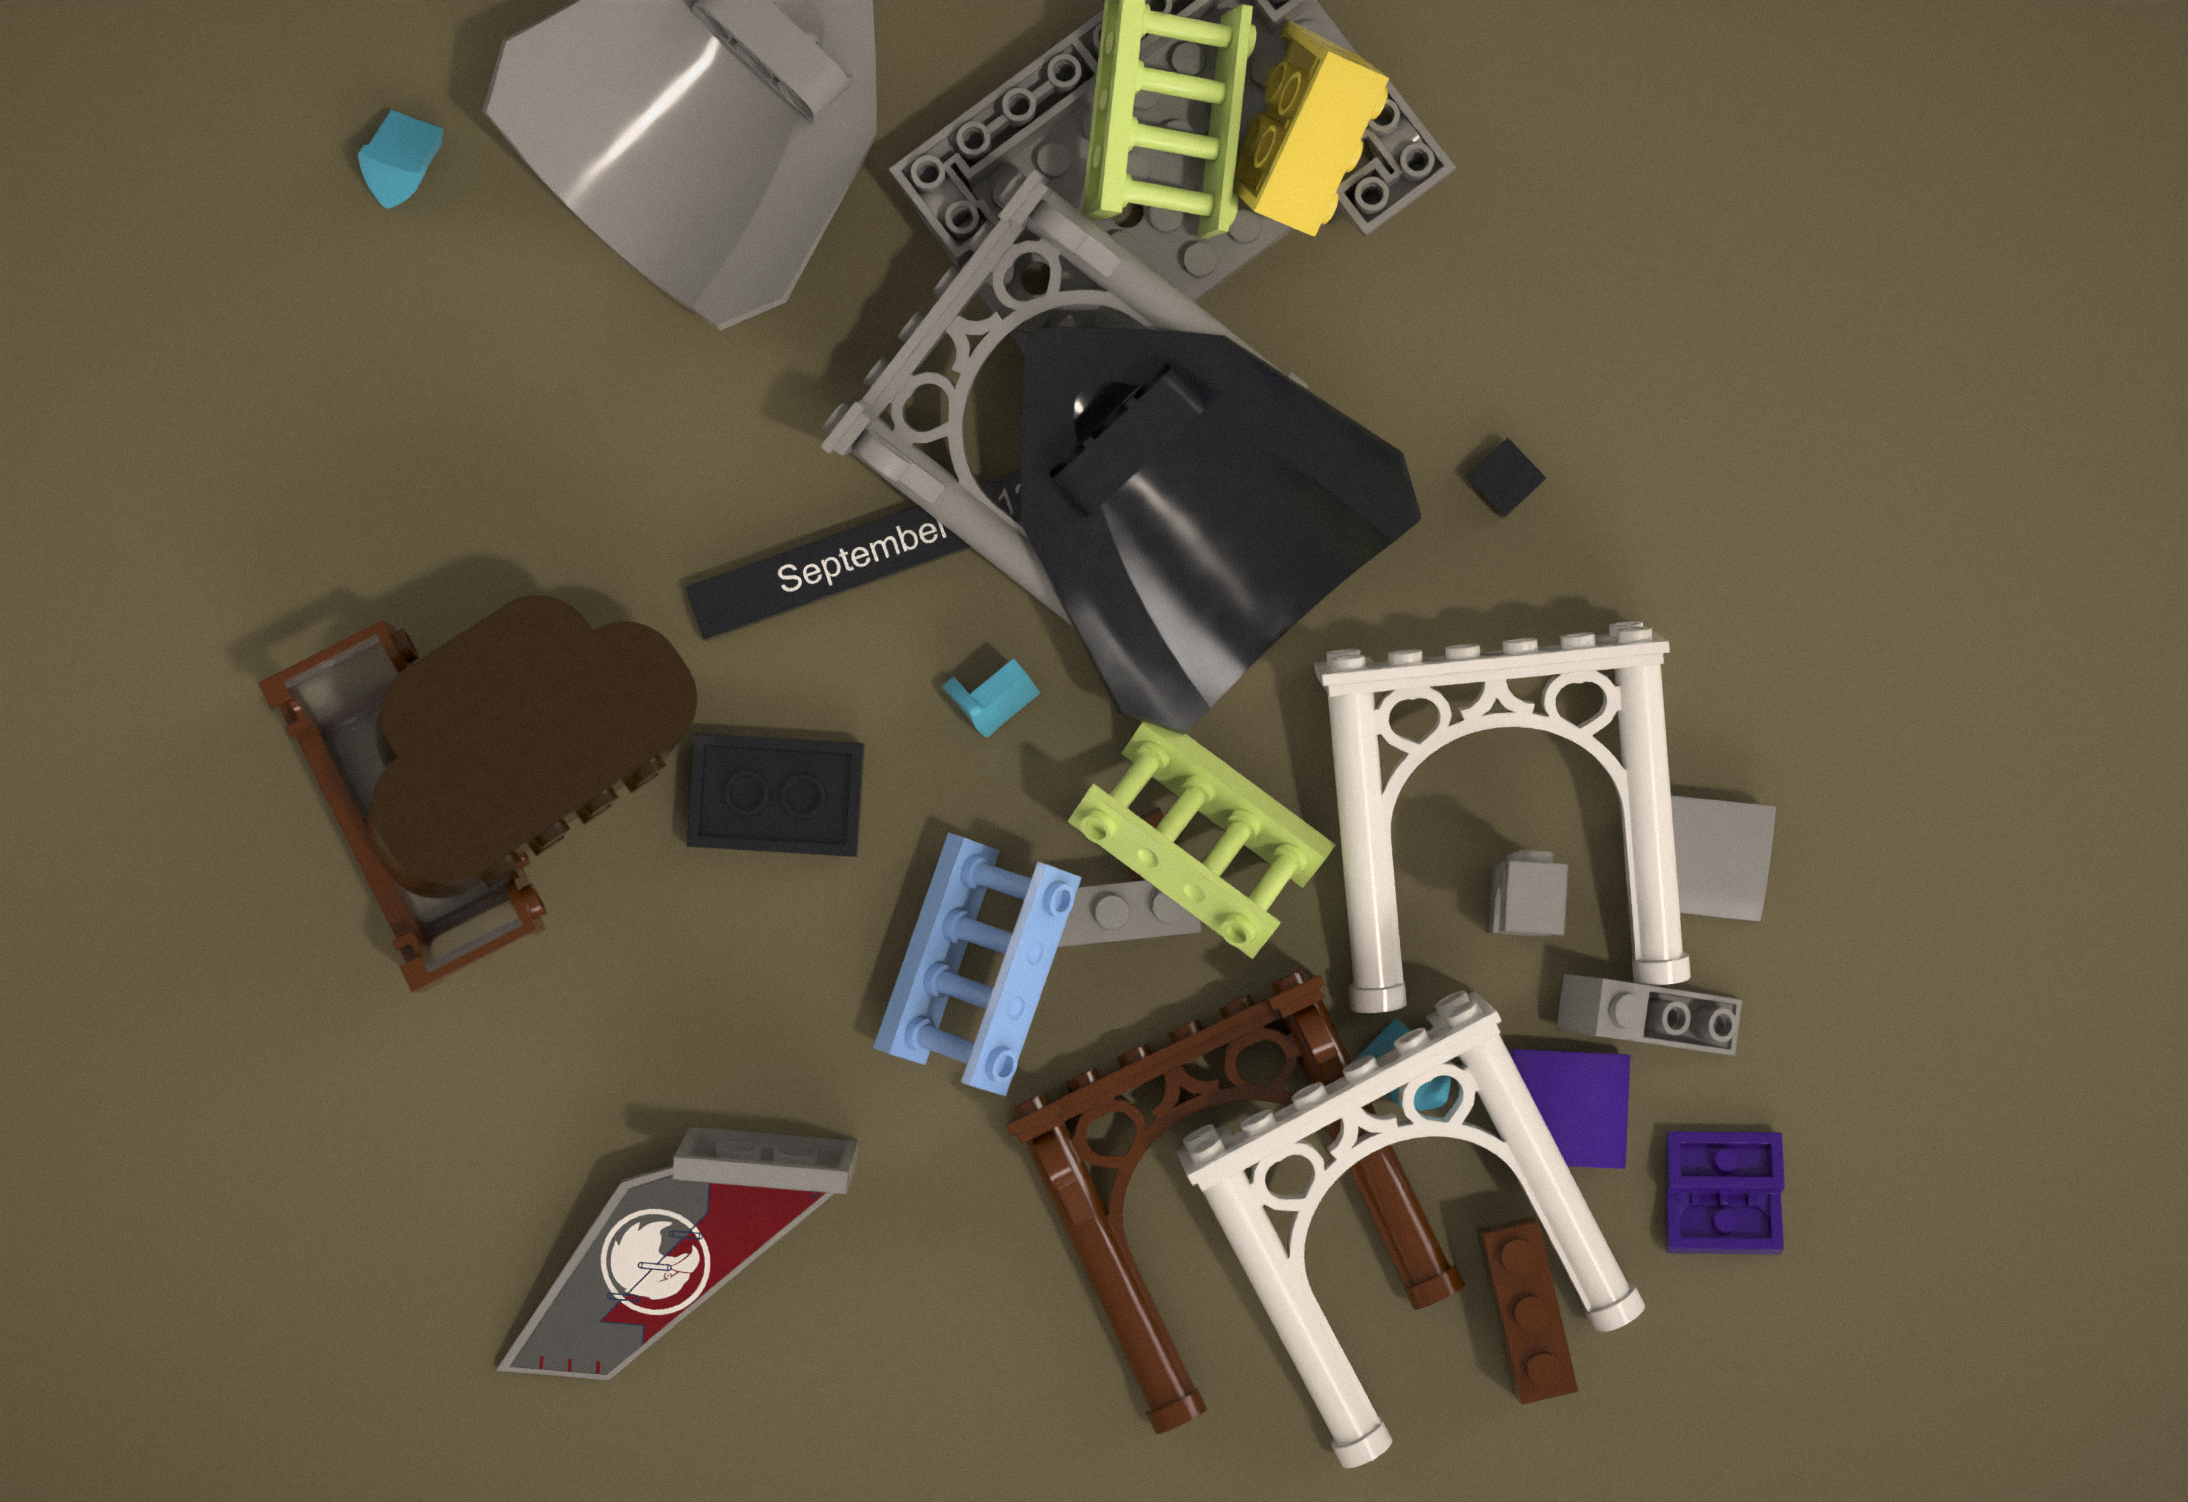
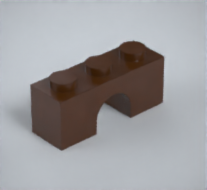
M1533 1217L1476 1229L1488 1283L1493 1290L1504 1334L1502 1343L1515 1397L1523 1405L1579 1392L1539 1221Z

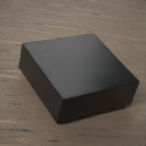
M1507 438L1472 470L1465 479L1504 519L1542 484L1546 477Z

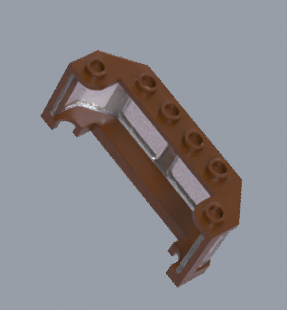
M381 620L258 684L270 708H280L288 724L286 729L289 735L297 738L396 937L392 942L396 950L401 951L406 961L405 964L400 966V969L412 993H417L433 988L442 983L444 978L526 936L536 935L546 930L541 916L547 914V911L539 893L533 884L530 883L524 867L530 865L526 852L519 856L522 862L516 866L517 870L495 886L488 889L485 883L481 881L468 891L457 896L432 899L415 895L401 887L391 877L373 851L367 835L366 817L374 787L381 773L386 768L376 746V723L389 685L400 672L415 663L416 659L419 658L418 652L404 628L396 630L393 625Z

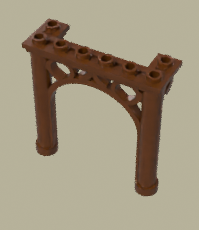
M1300 969L1271 983L1270 985L1275 994L1255 1004L1251 995L1248 994L1219 1008L1223 1019L1203 1028L1199 1019H1196L1169 1032L1168 1035L1172 1043L1159 1050L1151 1052L1146 1043L1117 1057L1121 1068L1100 1077L1097 1069L1094 1068L1066 1081L1065 1084L1069 1093L1049 1102L1045 1093H1041L1014 1106L1012 1111L1016 1118L1006 1124L1009 1135L1016 1134L1020 1144H1025L1150 1407L1146 1414L1156 1434L1167 1432L1203 1414L1207 1407L1198 1388L1194 1387L1127 1244L1123 1227V1204L1126 1189L1138 1162L1148 1148L1166 1130L1189 1115L1211 1106L1233 1101L1255 1100L1277 1103L1284 1106L1291 1105L1293 1103L1291 1098L1294 1093L1283 1089L1295 1072L1298 1057L1312 1084L1322 1082L1326 1086L1345 1076L1343 1069L1352 1061L1322 1001L1325 997L1321 987L1325 986L1321 975H1313L1308 978L1304 969ZM1280 1018L1288 1035H1284L1275 1029L1264 1028V1026ZM1261 1040H1272L1277 1043L1283 1050L1285 1057L1283 1068L1269 1086L1244 1081L1238 1075L1235 1066L1236 1058L1240 1051ZM1231 1042L1225 1053L1223 1066L1226 1077L1235 1086L1219 1088L1218 1079L1209 1081L1198 1080L1189 1075L1182 1065ZM1163 1074L1166 1082L1165 1095L1160 1104L1151 1110L1157 1119L1145 1129V1117L1138 1107L1126 1100H1119L1114 1097ZM1180 1086L1191 1093L1199 1094L1174 1106L1179 1099ZM1371 1102L1361 1107L1363 1110L1377 1115ZM1114 1111L1123 1112L1130 1116L1135 1123L1136 1134L1126 1155H1103L1092 1150L1086 1138L1087 1129L1091 1122ZM1082 1114L1076 1125L1075 1137L1072 1138L1064 1121ZM1340 1119L1323 1127L1334 1141L1340 1132ZM1358 1126L1357 1138L1368 1133V1131ZM1392 1144L1372 1152L1352 1165L1349 1171L1403 1281L1404 1290L1413 1309L1418 1310L1432 1305L1464 1288L1465 1283L1456 1264L1449 1265ZM1084 1160L1099 1167L1118 1168L1112 1185L1109 1213L1083 1162Z

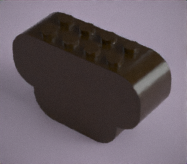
M525 596L505 604L404 669L389 685L382 702L375 730L377 750L386 768L381 773L374 787L366 817L367 835L373 851L391 877L401 887L421 897L432 899L454 897L468 891L481 881L485 883L488 889L495 886L517 870L516 866L522 862L519 856L530 849L536 857L543 854L565 838L564 834L570 830L568 826L570 822L579 817L583 825H586L612 807L611 803L618 798L615 792L626 786L632 794L659 775L658 772L666 766L663 760L672 752L688 731L695 717L697 689L689 668L673 645L661 633L646 625L635 622H614L593 631L585 618L575 608L564 601L549 596Z

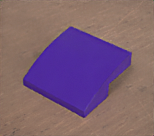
M1508 1048V1052L1567 1166L1626 1169L1630 1054Z
M1667 1132L1665 1155L1666 1253L1780 1255L1783 1252L1781 1193L1785 1189L1782 1133Z

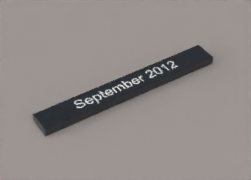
M1021 470L980 484L982 489L995 503L1021 523ZM918 505L686 586V590L702 637L705 641L966 551L972 547Z

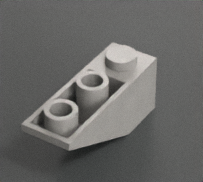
M1564 974L1556 1030L1735 1056L1742 999L1604 978Z

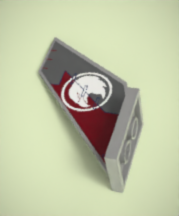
M689 1127L674 1156L673 1165L621 1181L496 1371L610 1380L835 1193L847 1194L857 1164L858 1141Z

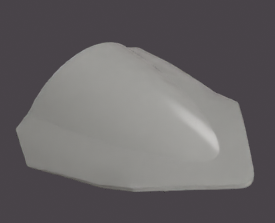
M577 0L502 40L482 112L508 140L541 181L600 240L661 291L699 315L719 331H722L787 302L877 137L873 0Z

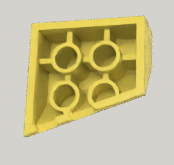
M1286 19L1279 38L1288 41L1289 44L1283 61L1277 67L1274 65L1269 66L1263 83V87H1266L1265 101L1268 104L1265 113H1257L1249 123L1236 160L1233 191L1254 212L1315 237L1320 225L1328 223L1336 210L1338 203V193L1336 191L1345 172H1351L1360 159L1363 150L1361 138L1370 119H1376L1385 106L1388 97L1386 85L1389 77L1359 55Z

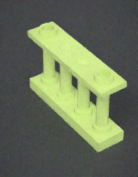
M1105 0L1082 214L1087 218L1103 221L1121 214L1122 208L1127 203L1200 215L1197 235L1199 238L1209 239L1229 232V226L1234 222L1238 210V196L1233 192L1247 58L1251 56L1256 42V27L1251 24L1253 6L1242 4L1222 14L1221 23L1218 24L1151 11L1149 4H1146L1145 0ZM1147 33L1218 47L1214 80L1144 67L1143 61L1139 60L1141 38ZM1140 90L1212 103L1208 136L1139 124L1137 118L1133 117L1135 95ZM1134 146L1206 159L1202 192L1132 180L1131 175L1126 173L1129 151Z
M1142 722L1121 753L1133 762L1132 766L1110 794H1107L1097 785L1093 784L1067 822L1080 830L1089 840L1100 845L1220 934L1229 944L1237 947L1253 959L1281 923L1266 911L1288 880L1291 879L1303 888L1336 844L1187 734L1182 735L1150 723ZM1151 777L1179 796L1178 800L1156 828H1153L1128 809L1129 805ZM1197 811L1225 830L1202 863L1174 843ZM1243 845L1271 865L1249 897H1246L1220 877Z

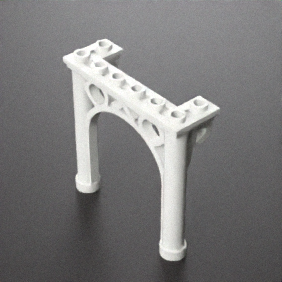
M1628 621L1609 624V633L1595 635V633L1586 632L1561 635L1560 645L1538 647L1536 638H1521L1503 641V650L1480 653V644H1459L1445 647L1446 656L1423 658L1422 650L1420 649L1399 650L1388 653V662L1374 663L1371 657L1361 655L1360 649H1342L1326 652L1327 661L1314 662L1315 674L1328 694L1354 982L1348 986L1351 1011L1358 1013H1381L1398 1010L1407 1006L1391 846L1392 812L1402 786L1416 767L1440 747L1467 734L1498 727L1534 728L1560 735L1585 748L1602 764L1616 788L1621 809L1632 945L1633 982L1643 985H1668L1684 982L1691 978L1689 954L1683 952L1661 675V664H1664L1663 653L1670 652L1667 639L1652 631V627H1643V622ZM1614 669L1615 683L1613 684L1607 676L1597 670ZM1554 675L1547 681L1542 690L1541 704L1546 714L1533 712L1535 706L1533 701L1521 700L1514 696L1508 689L1506 679ZM1482 682L1477 698L1469 705L1458 708L1462 718L1450 722L1452 713L1449 703L1432 686ZM1593 682L1602 689L1604 696L1603 705L1599 712L1578 726L1561 717L1555 705L1556 696L1559 691L1571 683ZM1388 691L1382 696L1377 707H1375L1374 692ZM1425 698L1436 705L1438 711L1437 722L1419 741L1401 736L1391 729L1389 714L1393 706L1399 701ZM1496 698L1508 709L1489 711ZM1617 711L1622 766L1614 755L1593 737L1595 733L1612 721ZM1378 734H1381L1389 744L1406 752L1390 772L1383 788Z
M1462 990L1444 997L1436 1003L1435 1008L1437 1011L1425 1017L1432 1028L1430 1031L1426 1032L1425 1028L1412 1030L1399 1037L1394 1042L1396 1049L1375 1059L1373 1055H1367L1353 1061L1343 1069L1345 1076L1326 1086L1322 1082L1306 1086L1292 1096L1293 1103L1274 1114L1270 1109L1263 1110L1244 1120L1240 1125L1242 1131L1231 1135L1226 1124L1216 1129L1212 1124L1206 1125L1188 1134L1183 1139L1185 1145L1175 1150L1192 1186L1198 1183L1322 1415L1334 1438L1331 1442V1447L1344 1468L1361 1466L1374 1460L1391 1446L1393 1439L1383 1420L1377 1416L1313 1295L1305 1271L1304 1250L1311 1218L1327 1190L1347 1169L1372 1152L1399 1141L1429 1136L1458 1138L1488 1149L1506 1162L1517 1177L1584 1306L1583 1310L1594 1331L1601 1333L1620 1328L1637 1318L1645 1309V1303L1635 1284L1626 1281L1500 1036L1501 1032L1496 1024L1502 1021L1497 1011L1476 991L1467 995L1466 991ZM1459 1056L1463 1065L1459 1066L1449 1060ZM1441 1075L1451 1076L1458 1081L1460 1088L1459 1096L1444 1118L1423 1115L1415 1110L1414 1095L1421 1085ZM1400 1087L1399 1104L1401 1111L1409 1119L1397 1122L1393 1112L1385 1115H1374L1363 1110L1361 1107ZM1476 1091L1500 1137L1477 1125L1464 1122L1474 1105ZM1340 1119V1132L1335 1141L1327 1147L1333 1156L1324 1163L1322 1156L1315 1147L1302 1139ZM1358 1126L1368 1131V1133L1357 1138ZM1293 1154L1302 1155L1310 1160L1312 1172L1302 1193L1276 1194L1266 1187V1173L1275 1162L1282 1161L1285 1157ZM1252 1166L1251 1178L1248 1179L1244 1169ZM1264 1204L1275 1210L1294 1211L1287 1237V1251L1263 1208Z

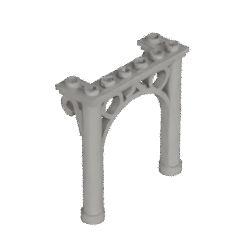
M1033 170L1028 177L1019 172L1002 192L998 201L1005 205V207L998 215L1001 218L995 226L987 220L967 246L974 252L961 271L953 265L941 278L932 291L940 299L926 316L917 311L897 337L905 344L893 360L890 361L885 356H882L863 381L870 388L863 399L857 400L854 403L848 401L844 404L842 402L831 414L821 429L829 436L820 447L829 454L838 452L842 456L850 453L854 454L1072 626L1022 524L986 494L974 476L969 464L964 439L966 406L974 381L991 352L1014 329L1036 315L1066 305L1095 304L1117 309L1128 314L1149 330L1225 335L1280 372L1282 371L1047 186L1050 180L1042 173ZM1026 229L1040 238L1039 241L1026 240L1016 244ZM1029 252L1038 253L1047 260L1050 267V279L1046 296L1028 301H1020L1012 297L1007 291L1005 284L1006 274L1022 254ZM1061 255L1105 291L1082 289L1061 291L1063 267L1059 256ZM992 273V286L996 297L1005 307L1015 309L1014 312L1004 319L999 311H996L989 318L980 321L968 320L960 315ZM946 333L953 339L956 347V361L951 370L961 373L956 387L949 377L939 372H923L915 375ZM988 333L971 354L972 345L968 335ZM1293 372L1289 373V378L1306 389L1309 387L1308 384ZM927 383L935 384L941 387L947 394L949 400L948 422L929 431H919L907 422L905 405L908 399L914 395L915 390L921 385ZM891 404V417L895 428L881 419ZM948 436L950 455L958 478L914 444L929 443Z

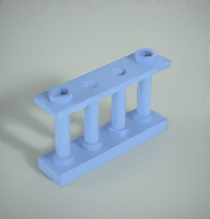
M948 832L873 1048L926 1065L930 1051H934L967 1064L961 1083L1006 1096L1012 1077L1016 1072L1018 1059L1069 912L1074 905L1075 895L1082 877L1041 862H1037L1032 878L996 867L995 864L1000 852L999 850ZM987 888L1024 900L1013 933L976 920ZM968 942L1005 955L994 988L957 975ZM949 996L986 1009L975 1042L938 1029Z

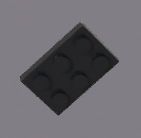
M694 733L686 846L858 857L865 744Z

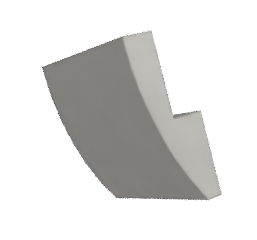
M1671 795L1680 914L1760 922L1770 867L1776 806Z

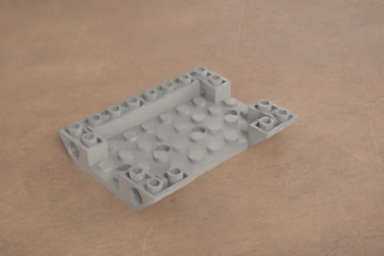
M1145 0V3L1149 4L1151 11L1218 24L1221 23L1222 14L1242 4L1253 6L1251 24L1256 27V42L1251 56L1247 58L1237 157L1250 121L1257 113H1265L1268 103L1265 101L1266 87H1263V83L1269 66L1274 65L1277 67L1283 61L1289 42L1279 38L1286 19L1358 55L1317 0ZM1104 9L889 168L890 173L926 228L960 271L974 254L967 246L987 220L995 226L1001 218L998 215L1005 205L998 201V199L1019 172L1026 177L1033 170L1042 173L1050 180L1047 186L1082 213ZM1146 33L1141 38L1139 60L1143 61L1144 67L1214 80L1218 47ZM1388 80L1386 85L1388 97L1385 106L1376 119H1370L1361 138L1363 150L1360 159L1351 172H1345L1336 191L1338 193V203L1335 211L1364 237L1368 236L1456 170V166L1390 80ZM1140 90L1134 98L1133 117L1137 118L1139 124L1207 136L1209 133L1212 103ZM1134 146L1128 153L1126 173L1131 175L1132 180L1202 192L1206 159ZM1239 196L1237 214L1234 222L1229 226V232L1209 239L1197 237L1200 215L1140 205L1144 213L1143 218L1136 226L1131 228L1118 226L1111 217L1103 221L1090 219L1195 303L1294 230L1290 226L1254 212ZM1026 229L1016 244L1026 240L1039 241L1040 238ZM1034 252L1022 254L1016 260L1014 266L1008 270L1005 284L1007 291L1012 297L1020 301H1028L1046 296V293L1041 295L1031 294L1021 284L1024 272L1030 267L1043 266L1050 271L1049 264L1042 255ZM1061 255L1059 256L1063 267L1061 291L1077 289L1105 291ZM992 273L977 292V295L992 315L999 311L1004 319L1014 312L1015 309L1005 307L996 297L992 286ZM1074 304L1054 308L1036 315L1014 329L1008 336L1024 356L1026 342L1033 332L1042 327L1148 328L1130 315L1117 309L1095 304Z

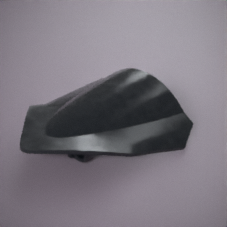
M1051 326L1042 327L1033 332L1026 342L1021 431V524L1054 592L1118 714L1182 735L1186 734L1293 625L1343 581L1394 543L1422 518L1402 451L1225 335L1148 329Z

